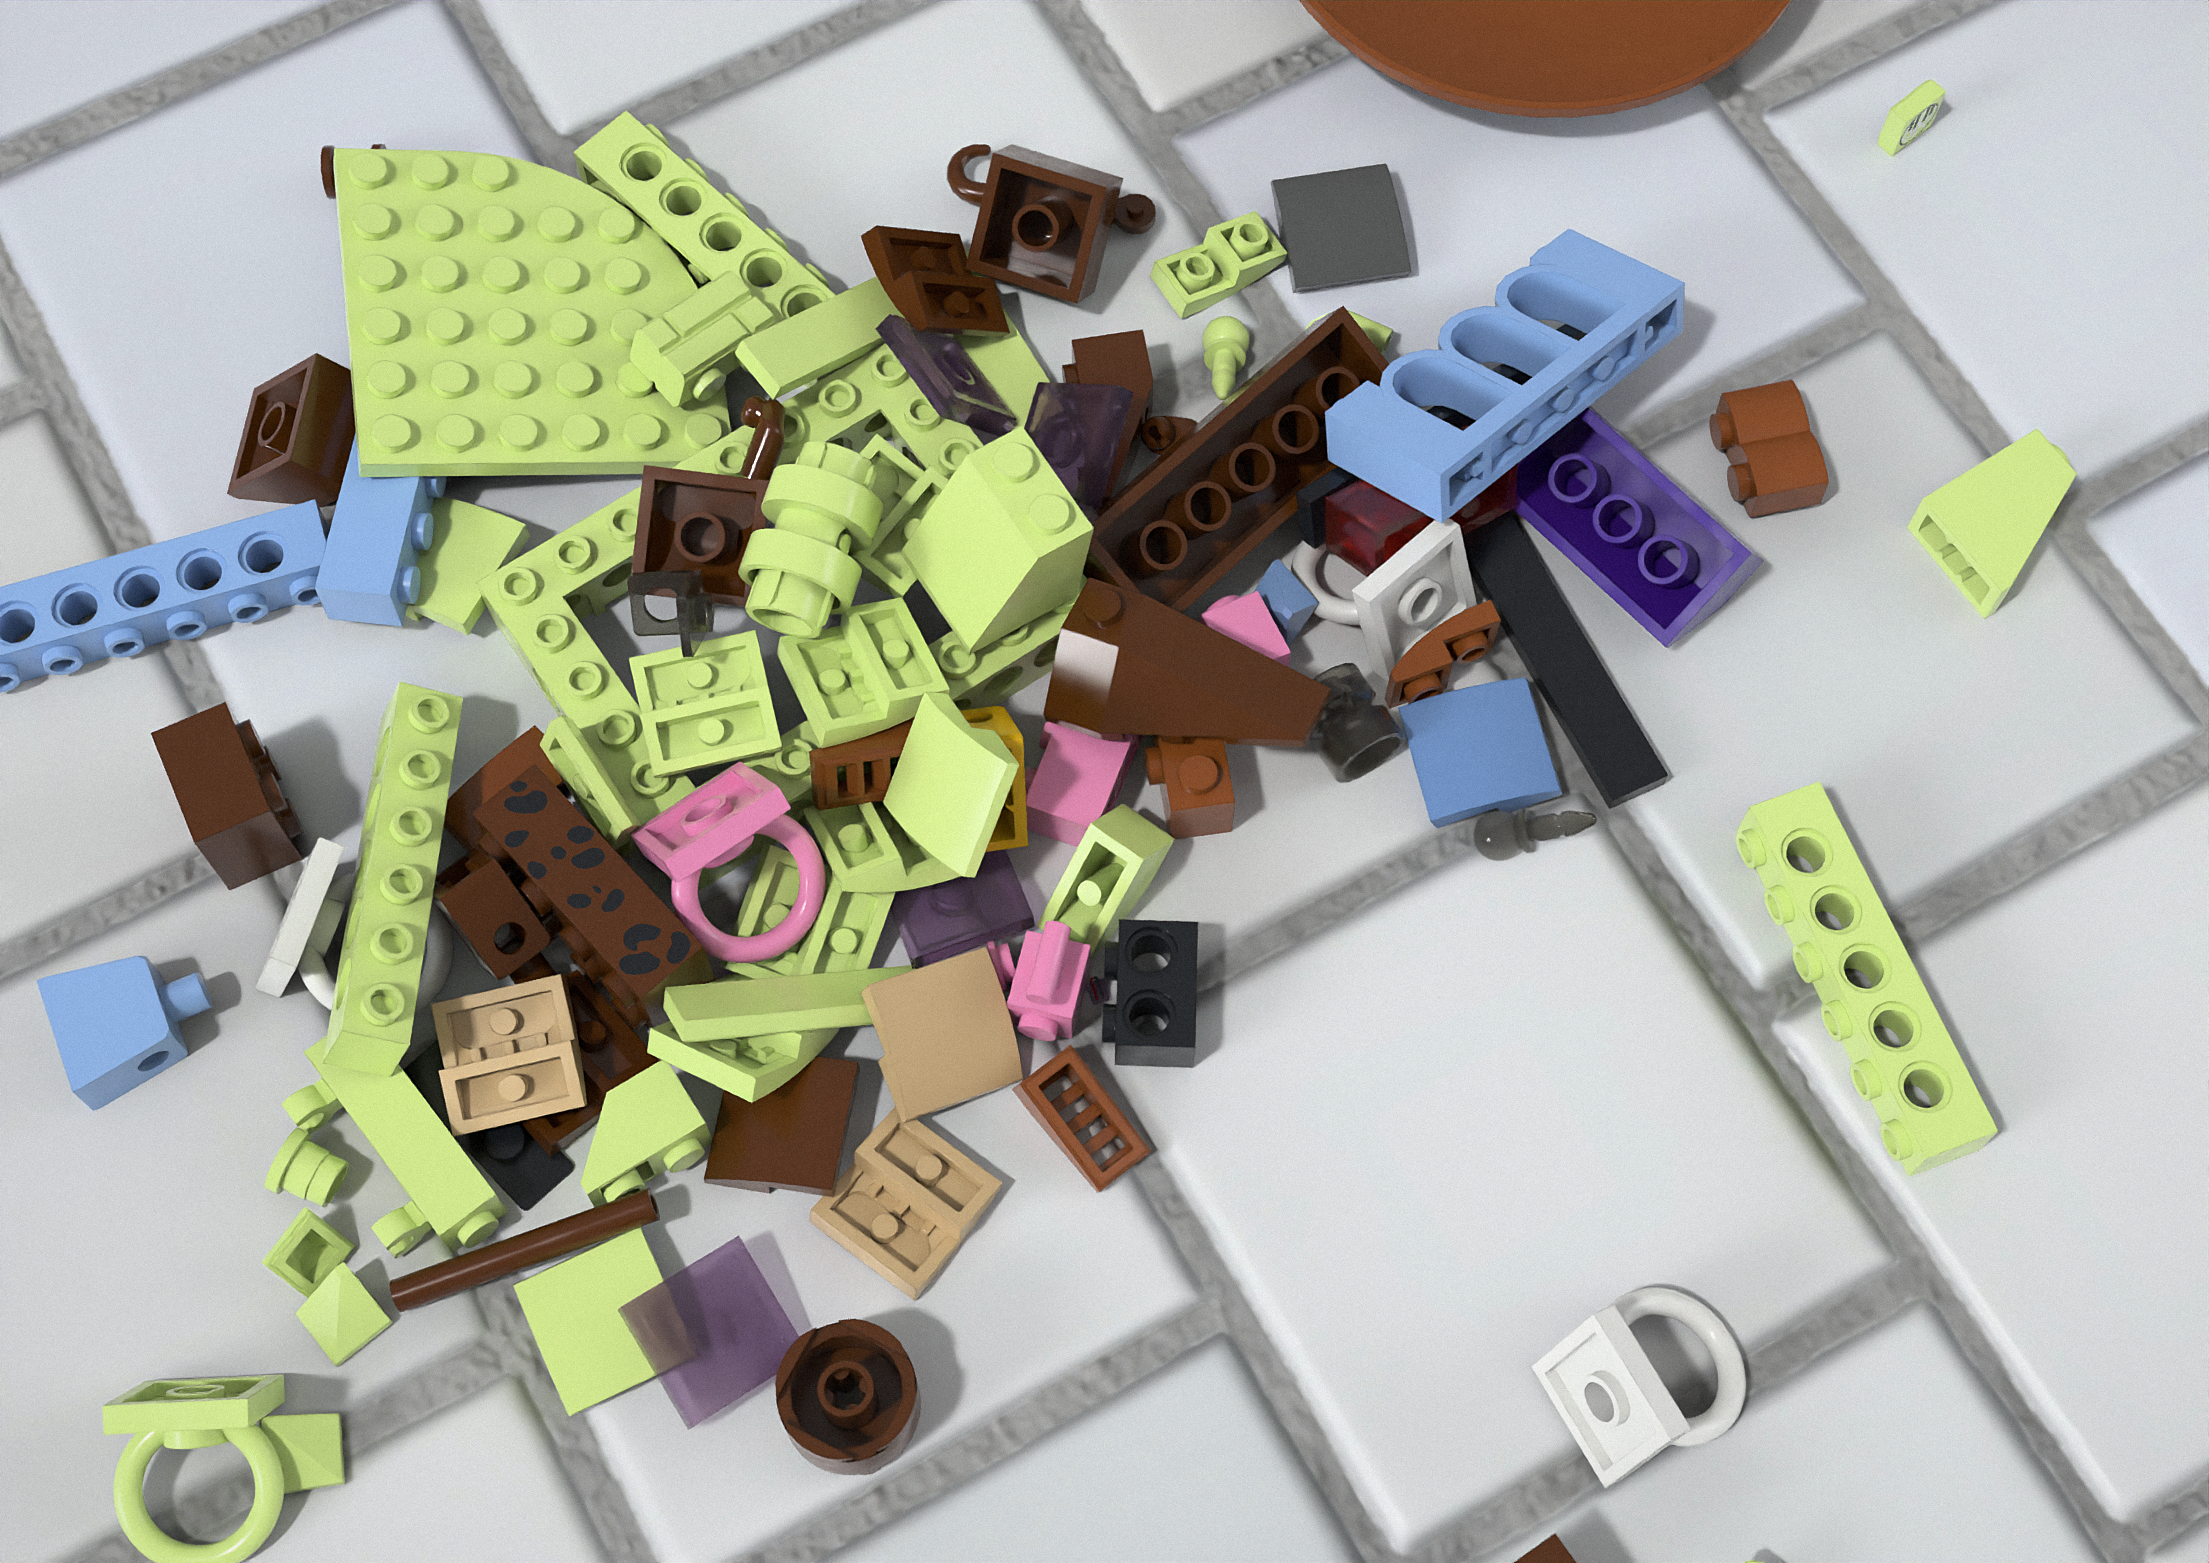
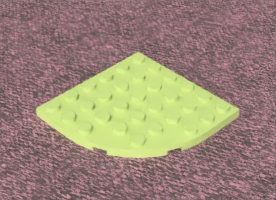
M334 148L333 166L359 477L643 474L644 465L672 468L731 433L725 383L707 400L699 401L694 396L681 406L673 407L656 389L655 382L653 380L649 381L631 362L629 355L636 329L698 290L675 253L649 226L630 210L603 192L576 178L521 159L464 151Z

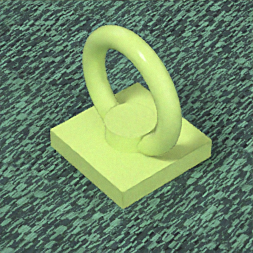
M284 1374L144 1381L102 1406L103 1435L135 1433L119 1459L114 1478L113 1496L116 1514L123 1531L131 1543L144 1556L155 1563H240L252 1555L269 1537L282 1508L284 1477L280 1459L272 1442L255 1423L285 1402ZM228 1441L233 1443L248 1460L255 1480L254 1503L245 1522L229 1537L207 1545L186 1544L166 1535L151 1519L143 1497L144 1474L153 1455L163 1445L171 1449H194L216 1446Z

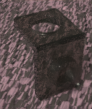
M701 569L634 572L630 574L627 583L634 633L637 636L680 635L683 658L694 657L707 632H712L714 626L713 600L710 593H704ZM654 587H667L677 594V616L669 620H661L652 616L645 605L646 593Z

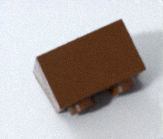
M316 353L254 388L227 491L228 495L237 499L294 505L315 499L319 507H323L338 499L356 433L350 369Z

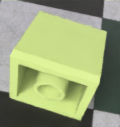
M1023 426L965 456L903 547L902 556L964 648L971 655L1077 596L1094 528Z

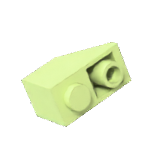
M661 1060L606 1093L580 1182L594 1207L646 1189V1182L666 1170H669L670 1173H676L690 1167L704 1155V1147L712 1143L713 1139L704 1119L668 1062Z

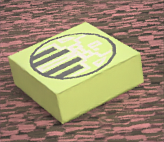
M1932 79L1923 82L1890 108L1878 137L1877 145L1893 157L1932 125L1946 91Z

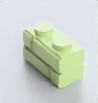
M727 270L636 329L629 356L631 357V362L649 381L653 380L655 382L656 389L673 407H679L694 396L699 401L707 400L713 396L726 381V375L740 366L744 371H749L736 356L735 351L743 339L775 325L776 321L772 312L756 296H751L750 289L732 270Z

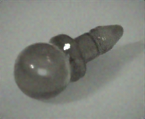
M1527 808L1520 809L1515 816L1506 811L1496 810L1486 813L1478 820L1474 827L1473 840L1477 850L1485 858L1492 861H1505L1514 857L1520 849L1526 853L1535 852V840L1558 839L1561 835L1566 837L1575 836L1594 826L1597 818L1592 813L1568 810L1561 812L1560 815L1552 813L1535 816L1534 819H1531Z

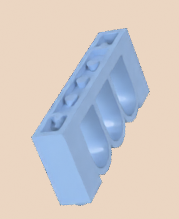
M1567 229L1531 256L1529 266L1522 267L1504 277L1497 285L1495 307L1482 306L1467 309L1449 318L1440 329L1438 350L1426 349L1411 352L1392 361L1382 373L1380 387L1367 380L1325 412L1328 461L1436 521L1443 523L1683 332L1685 283L1572 229ZM1537 320L1559 321L1587 335L1577 341ZM1479 363H1502L1512 366L1532 376V378L1523 385H1520ZM1429 405L1445 406L1457 410L1476 421L1462 431L1420 407Z

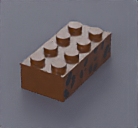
M535 763L472 813L483 836L475 841L480 850L495 858L513 885L531 906V910L552 940L558 936L561 937L572 951L569 957L580 972L593 985H596L601 980L614 998L611 1000L612 1005L633 1030L637 1031L643 1025L650 1030L655 1026L670 1021L663 1008L665 987L706 984L716 980L705 948Z

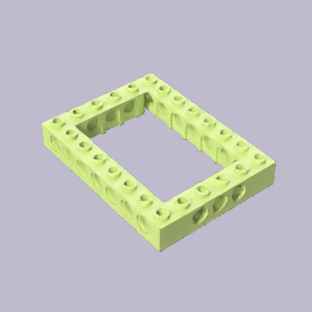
M897 335L781 403L785 408V436L783 449L776 467L785 464H795L797 457L801 454L803 445L812 441L836 444L859 454L877 433L883 439L893 435L894 448L921 470L925 471L931 465L945 478L950 480L965 456L984 445L900 336ZM744 425L672 468L745 477L740 475V471L755 428ZM641 486L477 581L476 584L490 617L557 715L569 717L575 722L641 825H643L704 784L695 788L685 772L654 778L640 717V707L580 622L581 619L591 613L595 617L606 611V604L629 591ZM1083 573L1075 598L969 655L953 630L928 645L950 688L949 697L959 711L996 706L1052 671L1060 629L1087 582V578ZM809 720L804 721L780 736L783 750L744 758L740 761L779 786L791 806V809L784 814L797 821L801 826L808 824L802 809L813 805L809 751L821 748ZM896 757L890 758V765L897 763ZM870 761L863 762L864 774L871 772ZM845 765L837 767V781L839 783L846 780ZM753 834V842L739 856L718 867L702 869L699 877L698 892L760 854L764 843L774 845L779 841L766 835Z

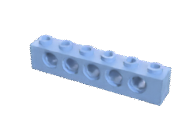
M316 500L0 587V693L16 688L20 682L49 674H70L79 670L84 664L105 658L130 657L140 653L145 647L165 641L194 639L211 628L233 622H254L266 616L268 612L296 604L307 606L320 603L321 601L315 590V584L330 528ZM281 562L276 569L261 573L266 566ZM220 579L213 587L200 590L207 582ZM158 596L152 604L139 608L146 599ZM95 614L87 623L77 625L87 615ZM33 631L27 639L15 643L21 635Z

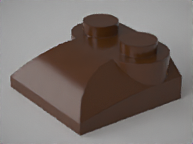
M644 465L629 592L745 607L752 587L741 579L738 570L751 534L759 529H769L772 524L761 511V505L770 481Z

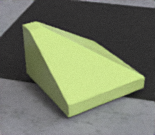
M344 1262L332 1270L295 1313L336 1367L393 1323L355 1273Z
M339 1413L272 1415L260 1419L261 1430L272 1442L281 1462L284 1477V1494L345 1484L342 1426Z

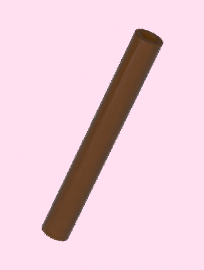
M647 1188L390 1280L392 1299L398 1311L404 1312L659 1221L660 1214L652 1191Z

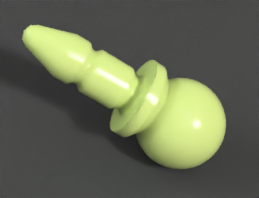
M1221 316L1212 320L1206 326L1202 336V344L1205 350L1204 361L1206 366L1212 371V387L1220 400L1228 398L1235 388L1236 372L1245 364L1246 351L1250 341L1246 326L1240 320L1231 316Z

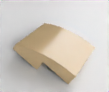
M987 947L870 984L861 992L885 1052V1055L878 1063L902 1123L1013 1085L1023 1079L1020 1055L1011 1017Z
M566 974L554 975L430 1004L444 1069L439 1070L453 1137L587 1106L581 1053Z
M895 1106L855 1150L852 1165L837 1180L834 1198L823 1196L811 1209L809 1222L915 1301L973 1229L1001 1189L1002 1182L917 1119L902 1123Z

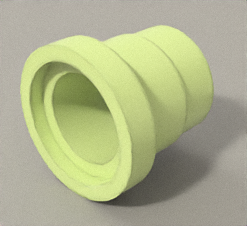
M296 1128L288 1136L277 1153L267 1174L264 1187L276 1194H280L285 1190L303 1200H309L325 1208L340 1188L348 1171L349 1162L311 1142L312 1135Z

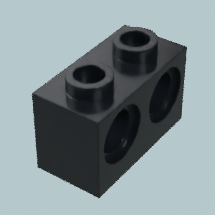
M1119 919L1118 942L1105 941L1104 981H1117L1116 1004L1103 1003L1102 1043L1115 1044V1065L1193 1068L1196 1046L1198 922ZM1144 953H1155L1162 956L1168 964L1160 971L1145 972L1139 969L1133 961ZM1151 1014L1161 1018L1166 1024V1028L1156 1035H1143L1137 1032L1131 1023L1141 1015Z

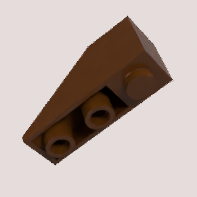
M1143 329L1071 340L1072 363L1062 365L1067 401L1078 400L1080 416L1072 417L1075 448L1077 453L1088 452L1090 468L1082 469V482L1087 506L1098 504V509H1100L1125 487L1142 442V425L1152 414L1154 381Z

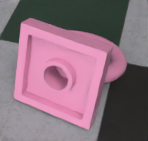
M740 761L631 832L630 835L642 854L672 878L671 896L675 915L704 946L706 953L729 962L754 963L782 954L805 936L820 912L824 900L826 876L821 853L811 835L797 821L784 814L791 809V806L779 786ZM753 834L766 835L782 843L796 861L799 871V890L796 901L789 914L771 930L750 937L729 935L717 929L706 918L701 909L698 898V883L703 868L718 867L739 856L753 842Z

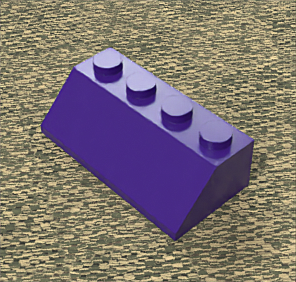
M1591 406L1587 407L1489 486L1666 648L1671 647L1723 607L1764 562L1757 553Z

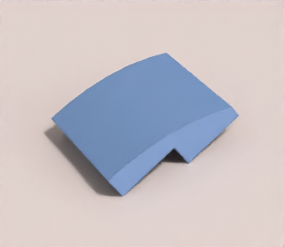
M1526 677L1466 687L1398 707L1430 822L1436 828L1495 808L1504 815L1563 794L1531 687Z

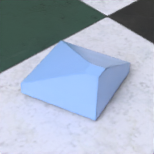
M1277 559L1271 563L1253 592L1258 590L1288 646L1293 643L1319 602L1288 568Z

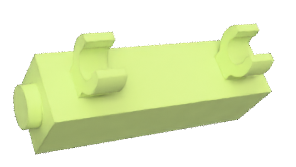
M327 1035L305 1050L304 1054L322 1079L313 1085L296 1091L281 1105L300 1129L310 1134L324 1126L336 1111L342 1107L346 1109L412 1199L405 1206L397 1208L380 1218L371 1227L395 1259L413 1248L423 1235L432 1228L452 1253L463 1245L466 1248H470L481 1243L497 1229L499 1225L498 1219L508 1212L399 1064H397L390 1077L324 1064L322 1062Z

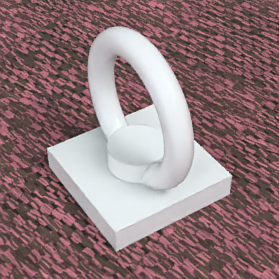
M1381 507L1316 549H1313L1302 540L1292 560L1291 573L1319 602L1312 613L1335 623L1361 625L1372 670L1387 682L1392 669L1416 642L1449 618L1477 605L1461 528L1459 524L1449 518L1443 523L1434 520L1425 527L1419 520L1407 513ZM1381 531L1394 534L1407 543L1352 590L1354 600L1341 599L1330 595L1319 586L1316 580L1315 570L1321 555L1335 542L1347 536L1360 532Z
M321 837L318 838L301 872L255 989L280 998L295 969L298 967L301 978L312 995L326 1008L332 1009L336 980L328 971L323 958L334 936L345 903L349 902L355 872L331 881L345 846ZM433 902L431 904L426 936L428 953L425 966L420 975L415 1013L426 1007L439 994L448 979L453 964L454 940L451 925Z
M1659 1287L1637 1289L1619 1297L1609 1307L1589 1317L1532 1366V1369L1604 1488L1624 1479L1669 1445L1682 1447L1697 1446L1713 1441L1723 1435L1737 1419L1746 1393V1377L1742 1357L1736 1342L1726 1326L1710 1309L1694 1298L1675 1290ZM1648 1315L1667 1316L1685 1324L1704 1342L1712 1355L1718 1374V1388L1715 1400L1704 1413L1692 1418H1685L1629 1329V1326L1634 1321Z

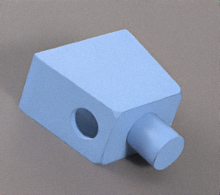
M133 956L36 980L72 1092L93 1111L104 1107L183 1060L188 1054V1048L179 1021L213 1008L208 988L198 971L165 984L161 973L146 956Z

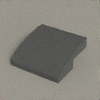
M1387 163L1271 181L1280 240H1284L1285 249L1288 253L1287 261L1293 293L1408 276L1411 272L1404 228Z

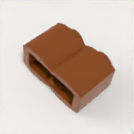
M1791 379L1722 393L1716 413L1710 416L1709 427L1715 448L1717 450L1724 449L1731 463L1727 469V481L1733 500L1742 501L1750 518L1821 504L1829 483L1827 469L1818 442L1810 431L1807 412L1794 381Z

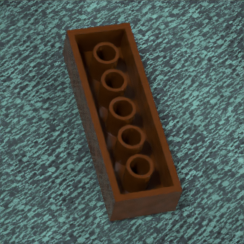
M1344 306L1315 321L1088 518L1094 530L1083 569V574L1087 580L1090 577L1146 595L1183 613L1298 510L1296 493L1338 467L1328 461L1325 412L1338 400L1346 397L1367 380L1380 387L1382 373L1390 365Z

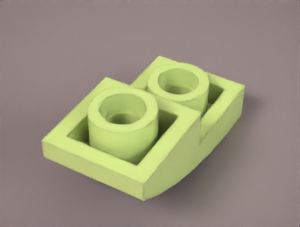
M1253 211L1208 228L1202 244L1156 260L1150 277L1182 319L1204 310L1252 284L1285 261L1288 253L1259 214Z

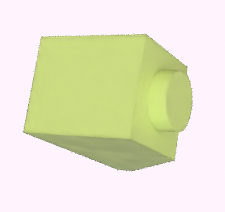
M1125 804L1119 805L1093 821L1084 834L1036 926L1044 930L1047 921H1057L1068 925L1071 928L1069 940L1091 945L1092 960L1103 947L1105 941L1110 938L1119 926V919H1125L1146 892L1175 838Z

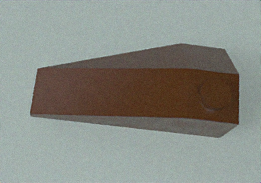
M1089 577L1060 629L1043 715L1045 721L1101 740L1124 741L1125 734L1161 735L1162 742L1184 743V736L1219 737L1223 738L1228 745L1305 747L1332 694L1329 687L1146 595Z

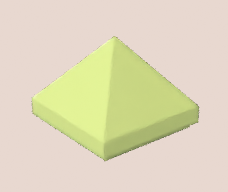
M304 1207L261 1263L306 1298H309L332 1270L345 1260L355 1245L310 1209Z

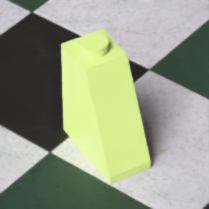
M2035 429L1924 497L1907 528L1980 615L1986 619L1995 613L2077 473L2070 466L2065 453L2058 446L2051 444L2038 429Z

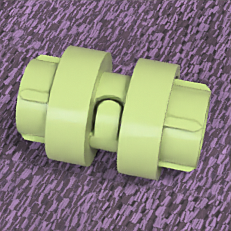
M812 441L803 445L801 454L797 457L795 464L780 465L774 469L761 505V511L775 527L774 529H759L751 534L738 570L741 579L752 587L745 609L747 614L756 622L786 635L800 638H816L820 635L822 627L826 625L829 614H843L849 611L862 569L848 555V552L865 550L872 545L884 509L881 500L871 491L877 471L874 465L864 456L836 444Z

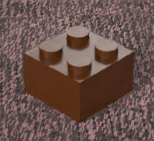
M1013 144L993 152L965 269L1078 304L1095 292L1123 178Z
M224 702L151 733L192 839L229 890L302 860L294 837L304 833L302 825L289 798H284L278 785V781L282 780L276 762L267 745L263 746L250 719L239 723L227 703Z

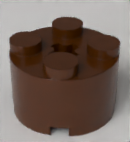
M838 1320L839 1322L818 1329L815 1327L802 1334L784 1355L775 1381L778 1413L791 1442L798 1452L810 1463L835 1474L870 1475L894 1460L912 1439L918 1425L921 1410L919 1386L912 1362L895 1336L884 1328L865 1320ZM855 1385L859 1386L863 1401L859 1405L850 1403L845 1410H841L835 1398L836 1392L839 1390L842 1393L849 1394Z

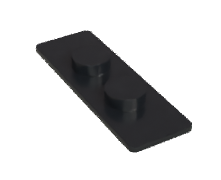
M437 1039L406 1066L403 1071L452 1134L439 1070H443L444 1065ZM519 1121L454 1136L523 1211H528L534 1207L574 1169L572 1162L561 1151L550 1158Z

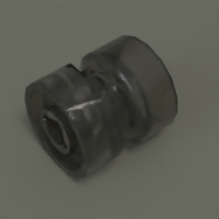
M1343 663L1328 669L1313 679L1329 687L1332 695L1309 740L1321 741L1317 753L1336 781L1345 783L1361 778L1378 768L1398 751L1404 743L1406 735L1384 705H1372L1376 692L1357 665L1354 663Z

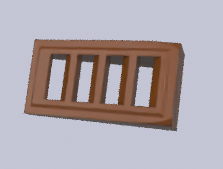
M915 717L860 739L809 751L813 805L821 811L884 800ZM896 757L897 763L890 765V758ZM870 761L871 772L864 774L863 762ZM845 765L846 780L838 783L837 767Z
M1072 1045L1065 1048L1012 1089L1029 1113L1097 1193L1151 1152ZM1065 1075L1073 1085L1050 1102L1042 1091ZM1082 1095L1090 1105L1069 1122L1065 1123L1059 1112ZM1100 1116L1107 1126L1082 1145L1074 1134ZM1117 1136L1125 1146L1098 1166L1091 1155Z

